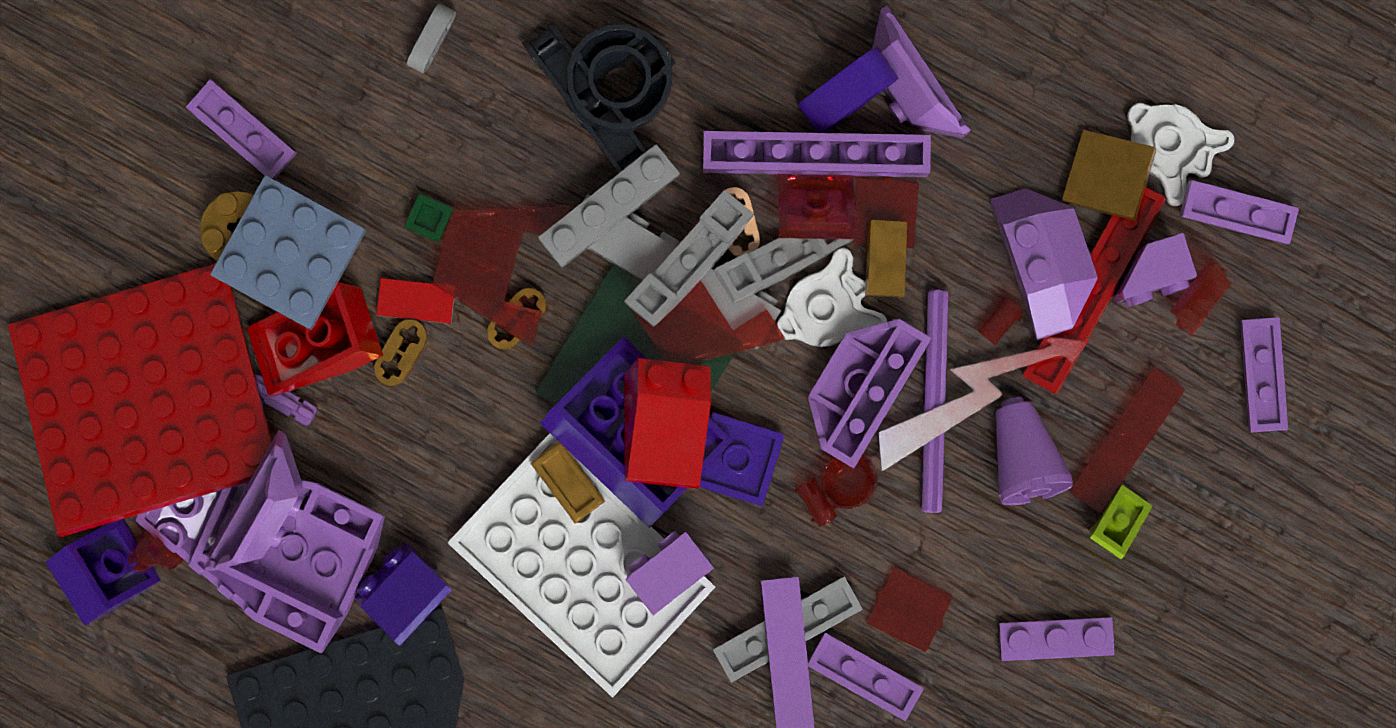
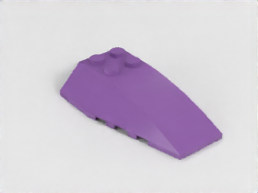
M301 480L299 496L303 497L302 504L294 518L286 517L282 524V527L286 528L276 549L270 546L261 559L209 571L204 568L208 553L249 482L138 514L135 520L170 551L177 553L188 562V566L199 575L202 574L218 588L217 590L226 598L232 599L244 609L243 612L251 619L319 653H323L350 610L355 599L354 597L357 594V588L363 581L378 548L385 515L319 483Z

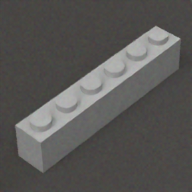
M587 194L583 201L590 197V195ZM632 213L587 249L638 280L643 281L649 273L653 274L681 242L665 232H662L660 237L647 230L649 226L647 221ZM710 269L679 303L756 351L781 310L775 307L778 301L763 291L732 303L713 269Z

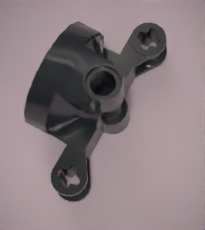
M551 21L547 24L548 29L530 42L525 40L522 42V45L539 69L545 73L560 93L574 117L588 131L618 175L648 151L636 137L633 130L652 122L665 108L672 90V67L676 63L657 37L654 38L649 32L629 24L606 25L587 34L573 51L565 37ZM631 60L644 79L641 82L639 81L637 89L632 95L626 98H615L613 102L607 100L597 87V84L599 82L603 84L606 75L611 70L625 68L626 63Z

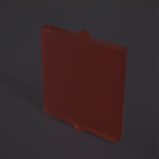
M886 177L885 180L857 178L853 227L854 240L852 244L867 245V225L869 220L907 222L906 248L914 249L919 183L892 181L890 177Z
M1210 259L1170 311L1177 320L1176 325L1184 329L1191 336L1231 285L1225 276L1226 270L1218 266L1213 260Z
M893 568L883 591L876 594L878 601L867 624L927 652L937 629L943 627L942 619L953 596Z

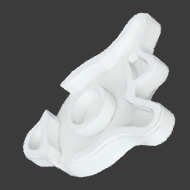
M1136 103L1127 112V121L1131 127V141L1154 146L1157 150L1150 174L1162 184L1166 201L1171 206L1183 204L1188 174L1192 173L1199 178L1207 177L1211 173L1213 156L1216 153L1229 150L1234 144V136L1230 131L1215 130L1207 127L1193 112L1177 104L1150 106L1144 103Z
M837 249L833 253L829 264L823 270L806 276L792 288L787 298L784 314L776 324L777 333L781 338L785 340L797 339L811 346L830 347L840 343L847 332L887 322L883 314L864 308L861 305V299L865 297L866 281L853 274V256L848 249Z

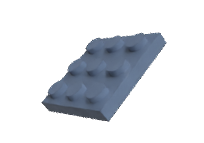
M265 175L210 275L312 330L366 230Z

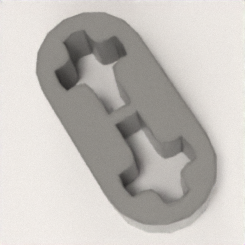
M441 3L435 7L408 58L407 66L422 74L427 71L455 19V10Z

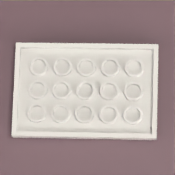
M549 434L450 539L448 544L613 698L710 594L715 586L704 576L653 616L625 579L631 575L627 567L641 556L646 554L651 559L662 551L657 544L664 538L652 527H647L573 456L605 499L603 504L575 524L530 464L559 442Z

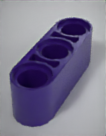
M876 47L858 58L797 105L816 133H825L880 94L899 78L879 48Z

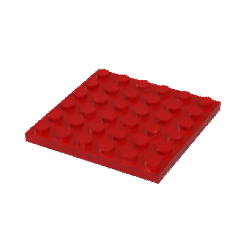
M216 264L8 324L55 528L60 537L247 483L253 476L272 439L233 287L210 275Z

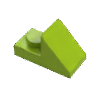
M1121 485L1113 495L1102 516L1089 530V536L1102 547L1122 559L1153 506L1124 485Z

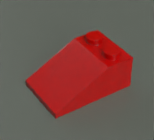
M341 282L337 283L312 330L279 312L247 327L261 375L270 397L353 371L383 356L361 287Z
M638 358L624 374L625 481L694 489L700 487L711 406L710 366Z

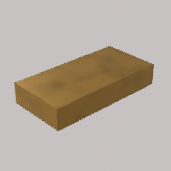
M868 221L865 296L905 297L907 222Z
M560 442L530 463L575 524L605 502V499L579 464Z

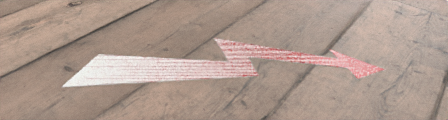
M1045 337L1053 345L1052 347L950 369L972 387L975 392L879 432L882 471L1002 396L1003 394L987 378L1060 354L1072 363L1089 341Z

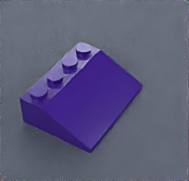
M624 336L553 406L540 424L650 528L687 488L625 481L624 374L638 358H648ZM710 418L708 421L702 472L733 441Z

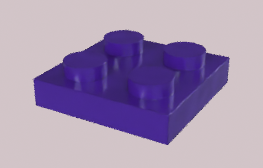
M713 412L711 420L733 441L702 472L700 487L763 507L785 434Z

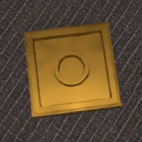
M1083 130L1062 201L1065 204L1136 221L1157 151L1156 148Z

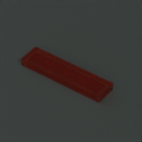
M1155 368L1152 369L1068 492L1098 513H1101L1185 389Z

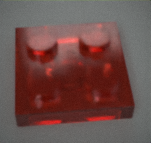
M778 174L779 238L855 239L853 175Z

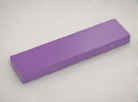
M799 577L761 580L776 728H815Z

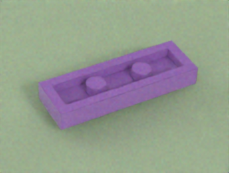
M211 79L186 106L191 113L262 174L273 180L297 154Z
M1189 180L1179 217L1283 244H1290L1299 208Z
M1280 317L1241 320L1240 329L1248 432L1288 430Z
M1112 617L998 623L1000 661L1114 655Z
M827 633L823 634L808 661V667L904 721L907 720L924 689Z

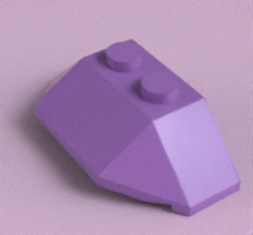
M885 6L882 8L878 17L872 49L879 48L899 78L885 89V92L892 101L888 105L890 111L900 124L906 121L910 128L963 138L970 132V128L940 86L889 7Z
M1026 188L990 199L1036 339L1039 340L1073 329L1098 279L1074 208Z
M900 319L845 334L808 396L822 450L852 468L856 466L932 338Z
M278 430L212 545L207 556L205 569L215 571L263 558L270 546L276 549L286 530V528L282 527L286 517L294 518L303 501V497L299 496L302 481L284 432Z

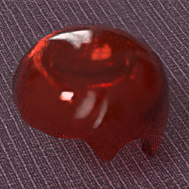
M863 454L854 468L832 457L821 474L823 496L838 509L854 510L867 504L875 495L878 486L876 468L873 462Z

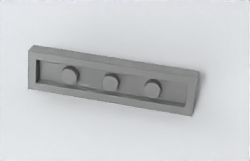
M656 144L540 235L538 240L562 269L680 176V173Z
M845 576L801 600L805 641L863 610ZM765 620L713 649L731 683L769 662Z

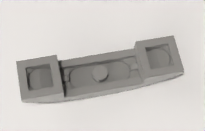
M724 190L701 215L700 222L653 274L649 273L628 296L625 303L654 327L707 274L742 232L754 214Z
M835 207L807 221L800 228L749 254L745 253L717 267L714 271L732 303L801 271L852 242L854 238Z

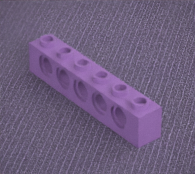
M704 131L703 173L928 177L930 174L931 135Z

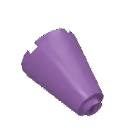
M1022 397L1003 401L1001 403L1002 408L996 411L998 486L1002 504L1012 506L1031 503L1030 498L1042 495V499H1046L1070 489L1073 486L1072 475L1032 402H1024Z

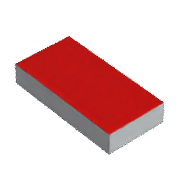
M381 278L376 315L452 324L456 287Z

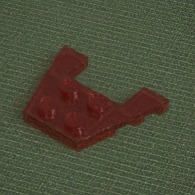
M562 204L556 205V207L542 208L527 206L523 209L501 210V208L453 211L433 285L526 345L533 347L542 311L505 302L523 233L530 232L542 235L570 212L571 206Z
M699 218V219L697 220V222L692 226V228L688 231V233L684 236V238H685V237L691 232V230L700 222V218ZM701 280L654 327L631 308L663 360L668 362L695 364L777 343L785 339L767 309L737 329L732 330Z

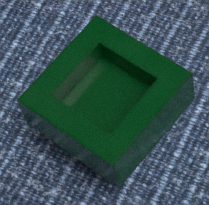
M419 193L404 228L436 243H440L454 208Z

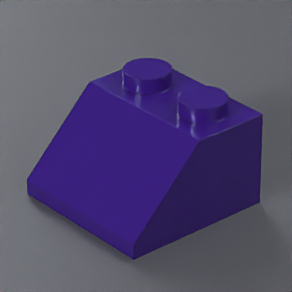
M123 519L111 522L66 545L45 562L84 626L112 612L161 581Z
M406 542L400 548L395 547L386 555L383 560L384 566L374 576L369 575L360 583L357 588L358 593L354 597L359 606L399 646L452 591L438 570Z

